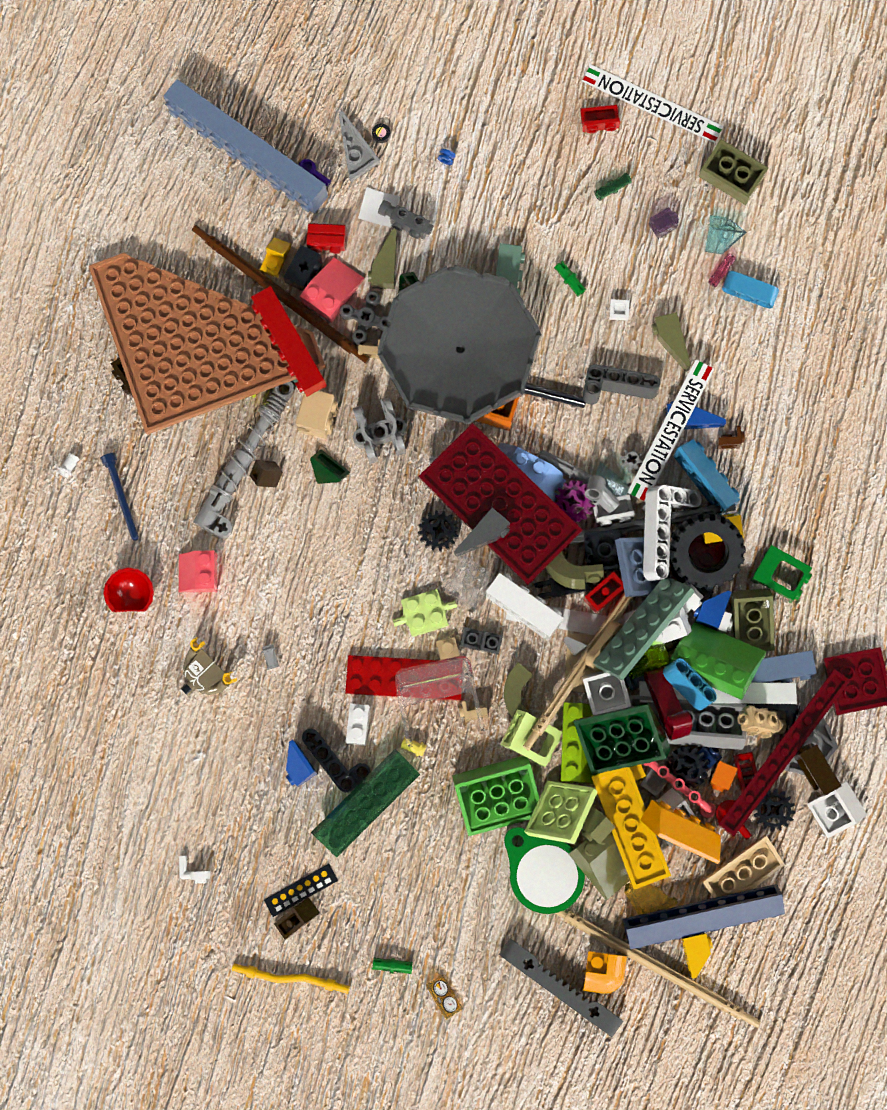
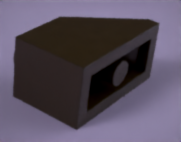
M308 897L276 921L274 925L286 940L319 915L320 912Z

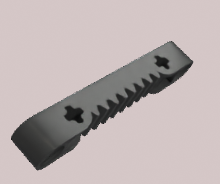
M511 938L498 954L612 1038L624 1022L599 1002L589 1001L588 997L582 1000L583 994L580 992L575 995L576 989L572 988L569 990L570 985L568 983L562 985L563 979L561 978L556 981L557 975L555 973L549 976L550 970L546 969L543 971V965H539L537 958ZM532 959L533 968L528 967L525 969L523 961ZM590 1007L593 1008V1009H594L595 1007H598V1008H597V1012H598V1015H597V1016L594 1015V1014L592 1015V1017L589 1016L590 1013H591V1012L589 1011V1008H590Z

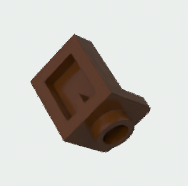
M736 426L735 437H732L731 434L718 437L716 441L717 449H739L745 441L744 431H741V426Z

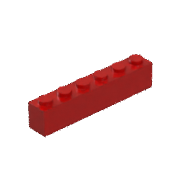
M269 286L251 296L253 301L251 307L256 315H261L262 319L259 321L264 330L269 329L271 334L268 337L273 346L278 345L280 350L277 353L282 362L287 361L289 366L286 369L291 377H296L297 382L295 385L299 392L302 393L304 391L306 397L326 387L324 378L272 287Z

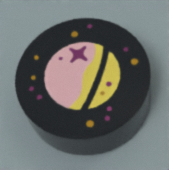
M380 123L373 127L372 137L377 143H385L390 139V128L386 124Z

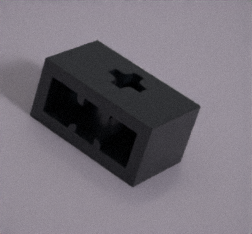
M300 245L283 277L285 283L304 291L313 279L316 271L319 272L322 268L321 254Z

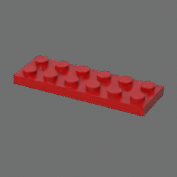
M348 655L345 694L461 701L464 662Z

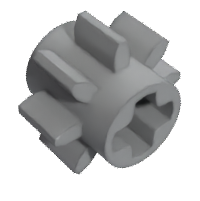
M633 448L632 452L625 450V457L620 456L619 459L624 461L621 468L626 467L628 473H630L631 469L638 471L637 465H642L643 463L642 460H639L642 453L637 454L635 448ZM629 457L630 459H635L634 464L632 462L628 463Z

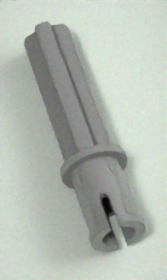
M542 450L538 456L561 472L569 475L570 479L573 477L578 481H583L584 484H588L592 474L578 468V465L574 466L546 450Z

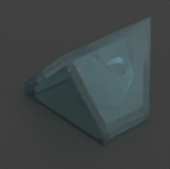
M710 215L705 252L723 254L747 232L729 218Z
M600 462L595 475H599L606 480L605 486L615 497L629 494L627 493L629 487L626 481Z

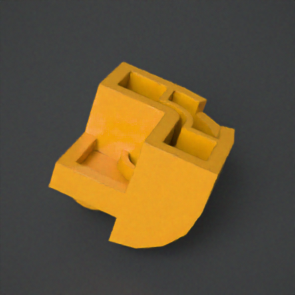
M588 951L582 991L601 994L616 991L622 985L625 977L627 956Z

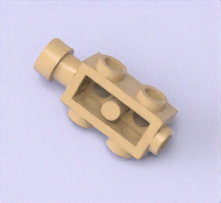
M755 706L744 707L742 711H739L737 718L738 723L741 725V730L746 731L748 736L760 734V738H769L773 733L783 734L787 727L783 719L777 718L776 712L768 711L766 708L758 709Z

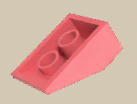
M334 257L301 293V302L332 323L339 314L340 307L349 301L363 282L364 277Z

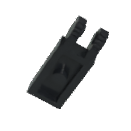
M552 578L534 583L535 588H543L550 585L551 592L537 595L542 599L567 596L591 590L589 582L585 583V589L568 588L557 583Z

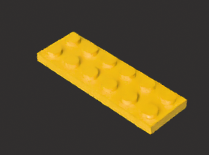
M630 767L592 776L591 779L598 792L597 795L605 816L615 826L611 832L633 890L670 877L671 874L656 834L640 820L646 808Z

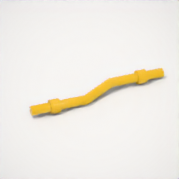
M234 963L232 966V971L246 974V977L253 979L257 977L274 983L304 981L325 987V990L332 992L336 990L348 994L350 991V986L337 983L336 980L331 978L323 979L305 973L276 975L258 970L257 967L251 965L247 967Z

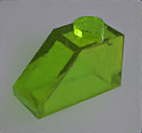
M651 645L629 672L630 679L644 675L645 671L665 666L671 662L665 645Z

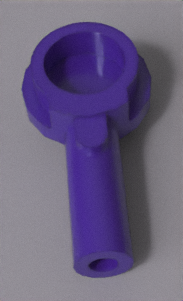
M304 159L299 162L298 165L322 181L327 187L331 184L332 181L316 170V165L312 160Z

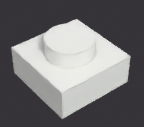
M611 299L609 319L628 321L630 300Z
M724 612L717 631L723 634L726 630L730 631L734 621L731 620V613Z

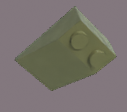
M770 589L731 591L734 638L764 651H775L773 595Z
M611 833L600 844L594 840L590 842L586 839L569 853V856L606 901L630 881Z

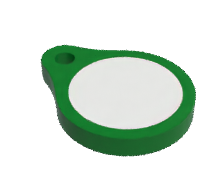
M512 828L505 835L504 844L509 858L510 883L516 898L526 908L541 914L559 913L573 905L579 898L585 881V874L569 856V853L574 849L561 841L528 836L524 832V828ZM519 835L523 838L522 846L516 847L513 845L512 839L514 836Z

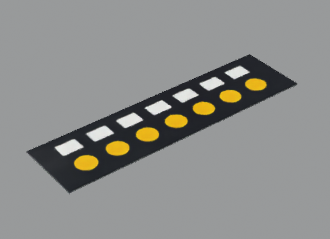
M327 864L264 899V902L272 917L332 885L338 879L330 864Z

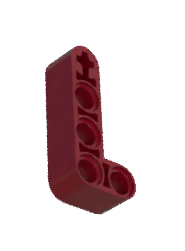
M662 666L645 671L644 679L669 740L672 741L690 735L693 724L688 710H682L673 686L664 677V667Z

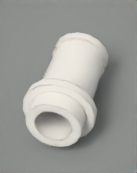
M69 453L62 466L58 467V473L68 478V476L72 475L71 472L80 459Z

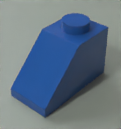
M726 591L704 601L694 612L695 622L717 630L732 592Z

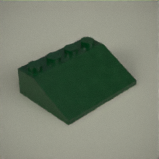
M649 703L573 721L592 775L663 760L667 758L670 752L665 731Z

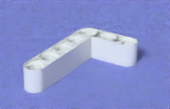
M667 485L651 487L647 490L643 575L648 581L665 579L669 574L671 508L684 510L700 506L702 497L698 491Z

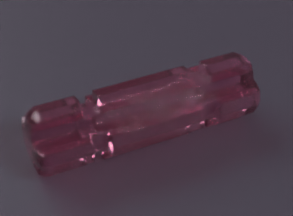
M728 253L724 261L721 262L714 272V275L710 277L708 283L713 287H717L735 262L736 257Z

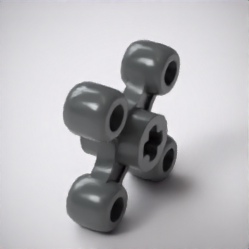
M370 291L366 294V305L360 310L354 309L350 304H343L340 307L339 313L344 320L354 319L359 324L357 330L352 335L353 341L357 345L366 343L367 330L369 328L377 326L383 331L385 327L383 324L387 322L388 316L379 317L374 312L375 307L380 303V295L376 291ZM367 315L369 320L366 321L363 316ZM359 335L363 336L361 339L357 338Z

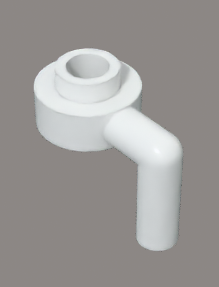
M179 856V877L181 879L195 880L196 884L207 883V879H210V871H187V856Z

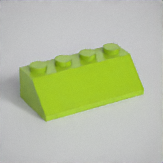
M563 703L560 782L593 784L591 777L598 775H592L573 722L575 719L593 716L590 704Z

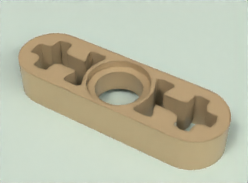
M612 622L586 655L585 663L587 667L598 670L593 662L604 650L606 642L608 641L609 644L624 624Z

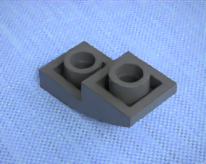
M463 627L459 646L499 655L503 636Z

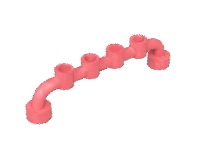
M655 761L643 764L652 768L659 778H664L672 784L674 790L680 791L687 796L689 802L697 804L700 807L699 812L702 817L711 818L715 815L716 808L714 804L705 802L700 798L699 792L690 790L685 786V782L682 779H677L670 774L666 766H660ZM660 769L666 770L665 776L660 775ZM676 781L681 782V788L675 786ZM692 793L697 795L696 801L691 799Z

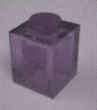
M668 207L651 217L648 225L656 237L660 239L677 229L679 217L675 211H671Z

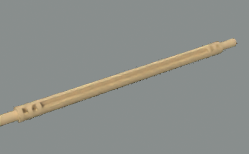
M625 593L622 594L533 726V732L524 743L523 748L529 751L537 738L542 736L586 670V655L612 622H618L634 597H625Z
M564 910L555 913L564 918L563 921L739 1020L741 1018L756 1028L760 1025L761 1021L746 1013L742 1007L637 948L630 949L629 944L572 911Z

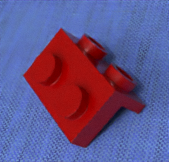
M617 105L580 108L582 132L596 133L599 130L610 132L620 127Z

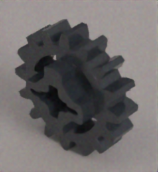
M435 510V515L432 516L429 512L428 519L422 518L424 524L418 525L422 529V531H418V535L423 536L420 542H426V549L431 546L432 552L436 548L439 549V552H442L443 547L449 550V544L455 545L453 539L459 538V535L455 534V532L459 531V527H454L457 524V520L451 521V514L446 517L445 511L439 515L438 511ZM438 519L436 523L429 524L431 521ZM445 521L450 525L451 531L446 529ZM441 524L443 533H439L436 539V532L434 530H438ZM426 532L431 534L432 541L427 538ZM444 538L448 539L443 543H439Z
M689 745L685 748L681 746L672 752L673 756L668 758L671 763L667 765V768L671 769L669 773L675 778L682 779L685 782V786L696 788L705 782L704 779L708 777L706 771L710 767L705 766L708 759L703 760L704 753L698 754V748L691 750Z
M774 789L773 793L769 790L755 808L756 813L752 816L759 818L756 822L757 824L763 823L762 829H766L769 826L770 832H773L775 827L778 831H781V825L787 828L789 827L787 821L792 822L794 820L790 815L796 814V811L791 810L795 803H789L791 796L785 798V791L778 794L777 789ZM769 797H777L781 800L773 802ZM762 803L765 806L763 814H761ZM770 806H779L776 810L777 815L775 813L768 815L772 810ZM786 806V815L784 816L783 808ZM773 818L776 821H778V823H770L767 820Z

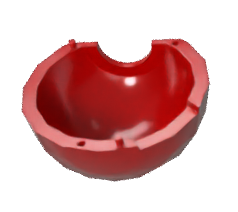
M134 568L119 569L109 577L105 583L103 594L105 603L112 612H145L153 601L154 589L151 580L145 573Z

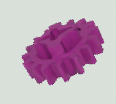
M571 480L570 483H563L564 489L558 488L560 495H555L558 499V502L555 503L575 522L587 519L586 514H592L590 508L596 506L592 504V500L585 496L587 484H583V481L576 482L574 480ZM570 499L577 500V502H580V503H575L574 501H572V500H570Z

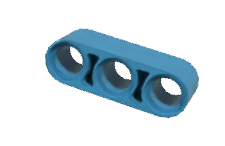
M728 271L722 286V291L769 309L773 308L779 293L777 287L735 271Z
M678 658L663 669L666 680L697 710H703L716 701L717 695L714 689L684 659Z

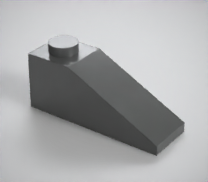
M491 508L456 548L454 555L456 557L495 542L500 537L504 538L510 531V522L494 508Z

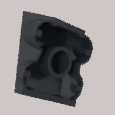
M622 529L584 533L586 566L603 564V571L620 570L615 540L623 538Z

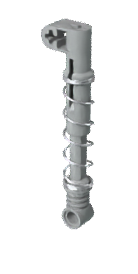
M291 381L274 387L271 392L273 395L270 394L266 400L268 403L265 402L264 405L259 407L258 412L261 416L256 426L249 424L253 431L246 441L239 440L243 445L242 449H237L234 455H230L231 460L225 470H221L222 475L217 483L210 488L208 498L193 523L218 538L225 539L232 533L231 522L221 516L220 513L226 503L232 500L233 497L231 495L237 491V485L241 478L247 475L246 470L250 463L256 460L253 454L256 446L261 447L265 445V441L262 438L265 431H273L274 426L272 422L278 423L280 421V410L284 409L282 406L285 407V402H288L293 395L294 387ZM283 385L290 389L286 394L279 391V388ZM271 424V426L273 427V429H272V430H267V428H268L269 425ZM260 440L263 441V445H258ZM229 480V481H230L229 484L227 485L226 488H224L225 484H226L227 481ZM219 495H221L215 507H213V504L215 503L216 499ZM217 518L220 519L218 522L220 526L226 524L227 531L220 533L217 526L214 531L211 530Z

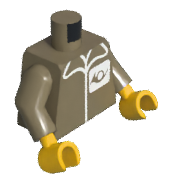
M198 637L190 642L191 647L186 654L183 675L188 681L181 687V690L187 696L196 689L201 694L207 695L222 693L231 683L236 682L237 678L231 680L230 674L233 673L232 671L225 673L203 649L200 650L205 645V642L203 641L198 644Z

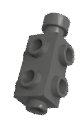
M386 200L382 201L378 209V214L390 217V223L393 228L398 231L404 230L409 232V235L415 239L421 238L424 240L426 235H430L434 225L430 224V220L410 212L404 207L398 205L394 207Z

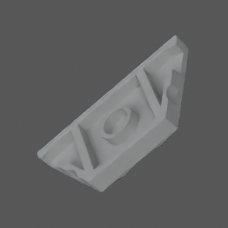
M823 717L802 747L808 744L811 746L817 744L825 759L828 760L836 751L838 745L831 734L829 725ZM793 757L784 770L804 775Z

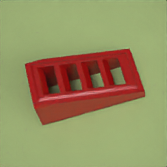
M753 752L733 755L735 767L738 768L737 777L741 793L746 788L745 785H748L752 780H743V777H754L757 773ZM750 760V763L739 764L740 761ZM752 768L751 771L741 772L742 769Z

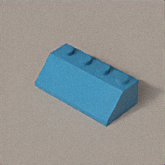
M693 439L678 447L673 457L709 504L721 506L720 510L722 513L718 514L723 515L724 511L730 506L738 504L740 495L734 487L731 488L728 485L727 477L722 472L719 473L715 468L716 463L714 460L705 455L703 446L699 442L696 443Z

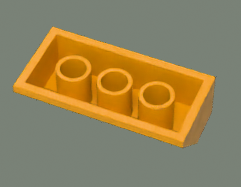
M651 800L640 819L658 837L717 864L720 862L721 835L715 831L716 827L709 822L703 824L694 815L688 817L683 810L677 807L675 810L671 809V806L662 800L660 803Z

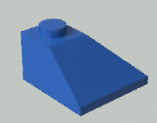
M292 739L289 741L286 765L288 775L286 778L292 786L296 784L297 787H300L318 773L297 742Z

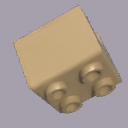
M317 391L306 397L305 393L303 394L295 422L300 433L327 439L328 434L332 435L334 424H332L333 417H337L339 412L338 402L335 400L334 395Z

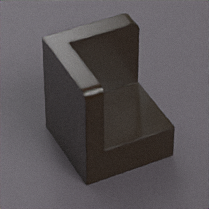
M255 460L249 476L256 486L276 488L283 471L274 461Z

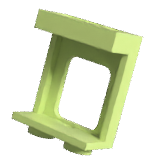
M517 709L500 745L525 756L538 765L546 767L552 758L556 745L560 742L562 731L548 725L545 730L548 735L539 754L531 750L528 751L523 748V745L532 733V728L538 718Z

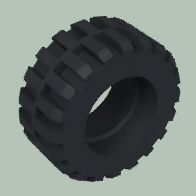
M701 512L695 513L693 517H686L683 523L680 522L676 526V531L672 532L669 557L678 575L688 584H693L698 588L706 587L707 589H713V586L716 585L718 587L723 586V583L727 580L730 582L734 579L732 576L740 572L741 569L739 567L741 564H744L745 558L743 556L746 553L743 543L744 539L737 527L724 516L713 514V512H706V514ZM714 533L723 540L725 545V553L722 559L716 565L707 568L695 565L689 556L691 542L700 534Z

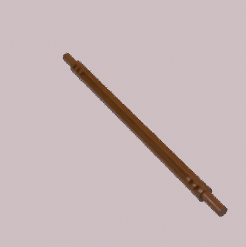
M197 225L193 226L192 231L201 237L205 244L264 289L271 286L282 303L346 352L352 353L365 364L368 363L370 357L366 354L358 355L356 344L212 234L209 235Z

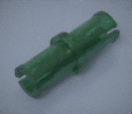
M624 173L614 180L610 179L607 181V184L594 190V194L601 201L612 193H618L619 189L631 184L632 180L627 173Z

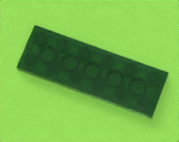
M394 749L311 833L337 858L420 775L419 772Z

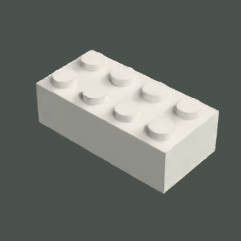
M499 573L487 589L486 598L549 641L563 621L562 613L554 607L551 609L545 605L546 602L539 596L533 597L530 595V590L525 586L516 585L513 582L514 579L508 574L502 575Z

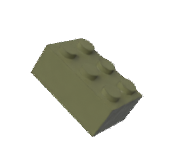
M720 139L701 168L699 177L742 204L747 205L765 178L769 168Z

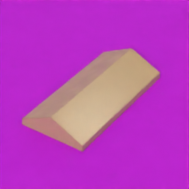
M764 835L704 878L702 883L712 898L734 894L755 888L785 866L768 837Z

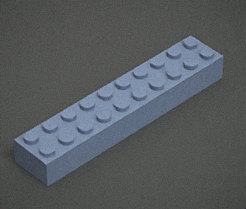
M178 79L164 94L165 105L169 109L168 112L174 118H181L188 128H195L202 138H209L216 148L220 150L223 148L227 151L229 157L234 160L237 158L247 170H254L261 180H268L275 190H282L286 193L285 196L293 202L296 200L306 212L311 211L315 214L328 198L326 185Z

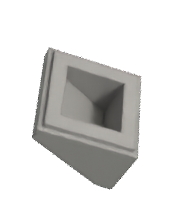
M567 636L563 641L575 656L587 647L586 644Z

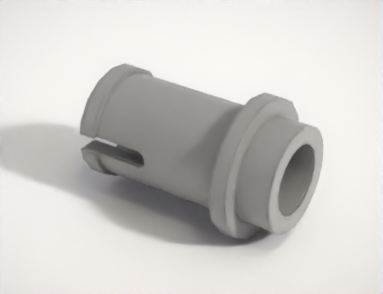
M273 644L262 647L263 651L261 653H264L267 670L279 667L275 653L276 647L274 648Z

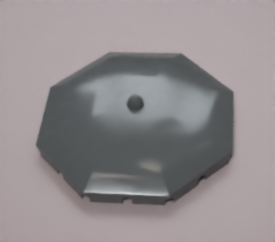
M456 265L454 267L446 266L427 276L425 281H418L399 291V294L393 298L387 317V326L384 327L377 355L407 408L469 424L524 394L542 334L531 313L525 307L524 301L514 284L509 282L507 278L488 273L482 275L477 273L476 270Z

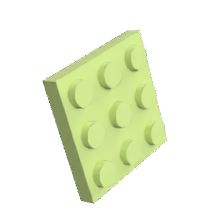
M547 781L524 832L528 836L575 844L598 793L597 790L592 787Z

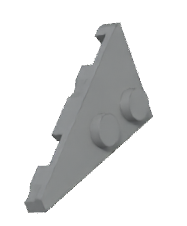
M340 111L339 120L349 180L352 183L379 164L380 159L345 113Z

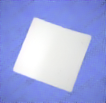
M367 187L358 218L392 227L390 217L378 214V209L383 200L390 202L392 206L396 207L399 204L400 196Z

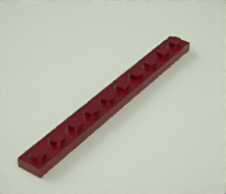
M833 670L719 822V827L733 837L737 834L851 680L837 670Z

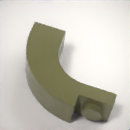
M562 552L545 568L557 583L572 589H585L586 582L597 583L604 580L603 564L576 566L569 563L564 558Z
M519 662L510 671L504 686V703L512 719L517 709L531 714L522 704L521 692L523 687L533 677V674Z

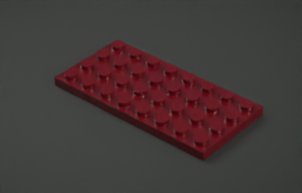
M473 423L418 476L471 530L477 526L491 508H494L510 522L509 533L504 538L500 537L497 541L487 546L527 585L583 531Z

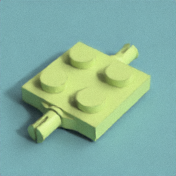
M434 589L402 599L403 616L392 620L395 627L406 623L410 629L411 636L415 637L449 626L446 610L457 608L455 600L444 603L439 596L438 590Z

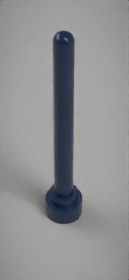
M115 453L105 454L100 457L102 464L109 470L131 539L136 541L139 536L115 467L117 465Z

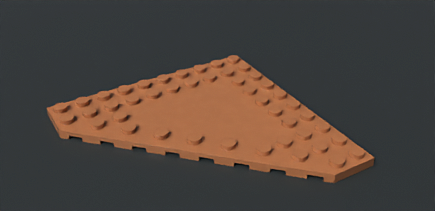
M125 253L88 266L147 435L296 379L295 376L291 377L286 367L289 366L287 361L282 362L277 351L280 350L278 345L273 346L268 337L271 334L269 329L264 330L259 321L262 319L261 315H256L252 307L228 298L224 294L212 289L204 288L200 284L188 279L180 278L176 274L164 269L156 268L152 264L132 258ZM293 324L318 370L326 368L313 332Z

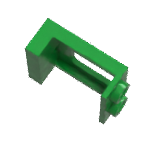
M771 545L750 581L766 586L789 599V603H792L794 599L798 601L803 593L801 587L803 583L807 584L812 576L810 573L812 567ZM780 561H785L803 572V577L794 591L772 580V575Z

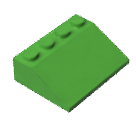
M694 622L691 626L692 631L684 636L676 647L670 664L678 658L684 659L712 688L742 700L766 651Z
M525 756L452 775L468 836L530 820L539 801L531 764Z

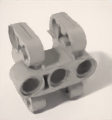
M390 397L380 400L385 420L367 424L362 406L353 408L359 428L354 432L353 440L358 448H365L369 464L378 462L374 446L392 441L397 456L406 453L402 439L407 432L406 422L402 418H395ZM397 424L403 425L401 431H397ZM378 429H382L385 431V434L378 437L375 435V432ZM362 435L365 441L358 442L357 437Z

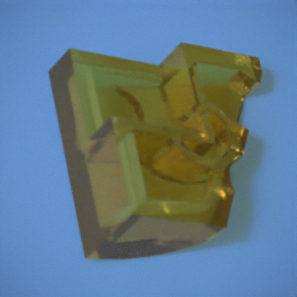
M631 882L625 885L624 893L638 915L672 908L678 903L675 897L671 898L664 894L663 890L658 886L648 884L633 890Z

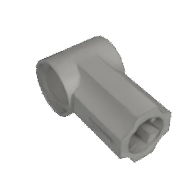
M599 475L591 476L585 490L586 498L597 501L608 513L613 512L619 506L620 501L605 486L606 480Z

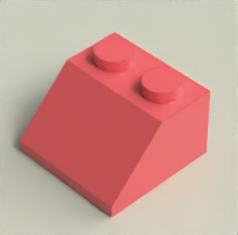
M214 550L192 551L179 554V593L217 592V553Z

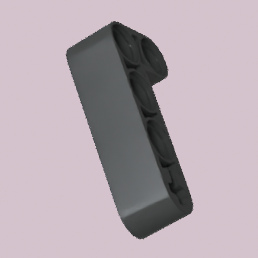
M593 364L587 370L583 400L587 404H596L599 401L601 391L653 399L658 395L661 381L659 377L653 374Z

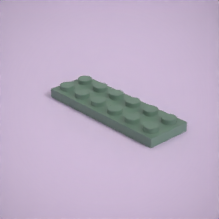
M672 578L661 579L595 659L593 664L598 669L623 680L695 591L692 587Z

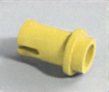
M404 737L401 744V749L415 753L417 757L419 755L423 756L427 745H424V742L419 743L407 737Z

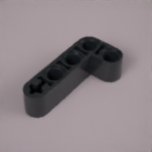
M311 728L303 732L302 740L343 793L353 792L371 777V769L365 763H359L348 771L315 729ZM310 733L312 735L316 734L314 739L318 744L322 741V744L316 746L314 750L312 749L315 747L314 743L311 741L307 742L309 739L308 734ZM322 748L328 750V756L324 759L318 756V752ZM334 763L340 766V771L337 774L330 772V766ZM360 767H365L368 771L367 775L363 778L357 775V770ZM345 779L352 781V786L348 790L342 788V781Z

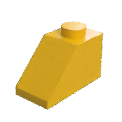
M706 933L681 938L690 978L692 979L697 978L711 954L710 949L713 948L711 937H707Z

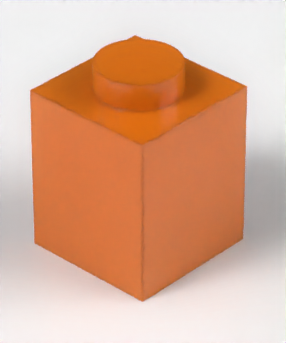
M718 761L709 781V784L713 785L712 789L721 793L724 790L728 791L738 768Z

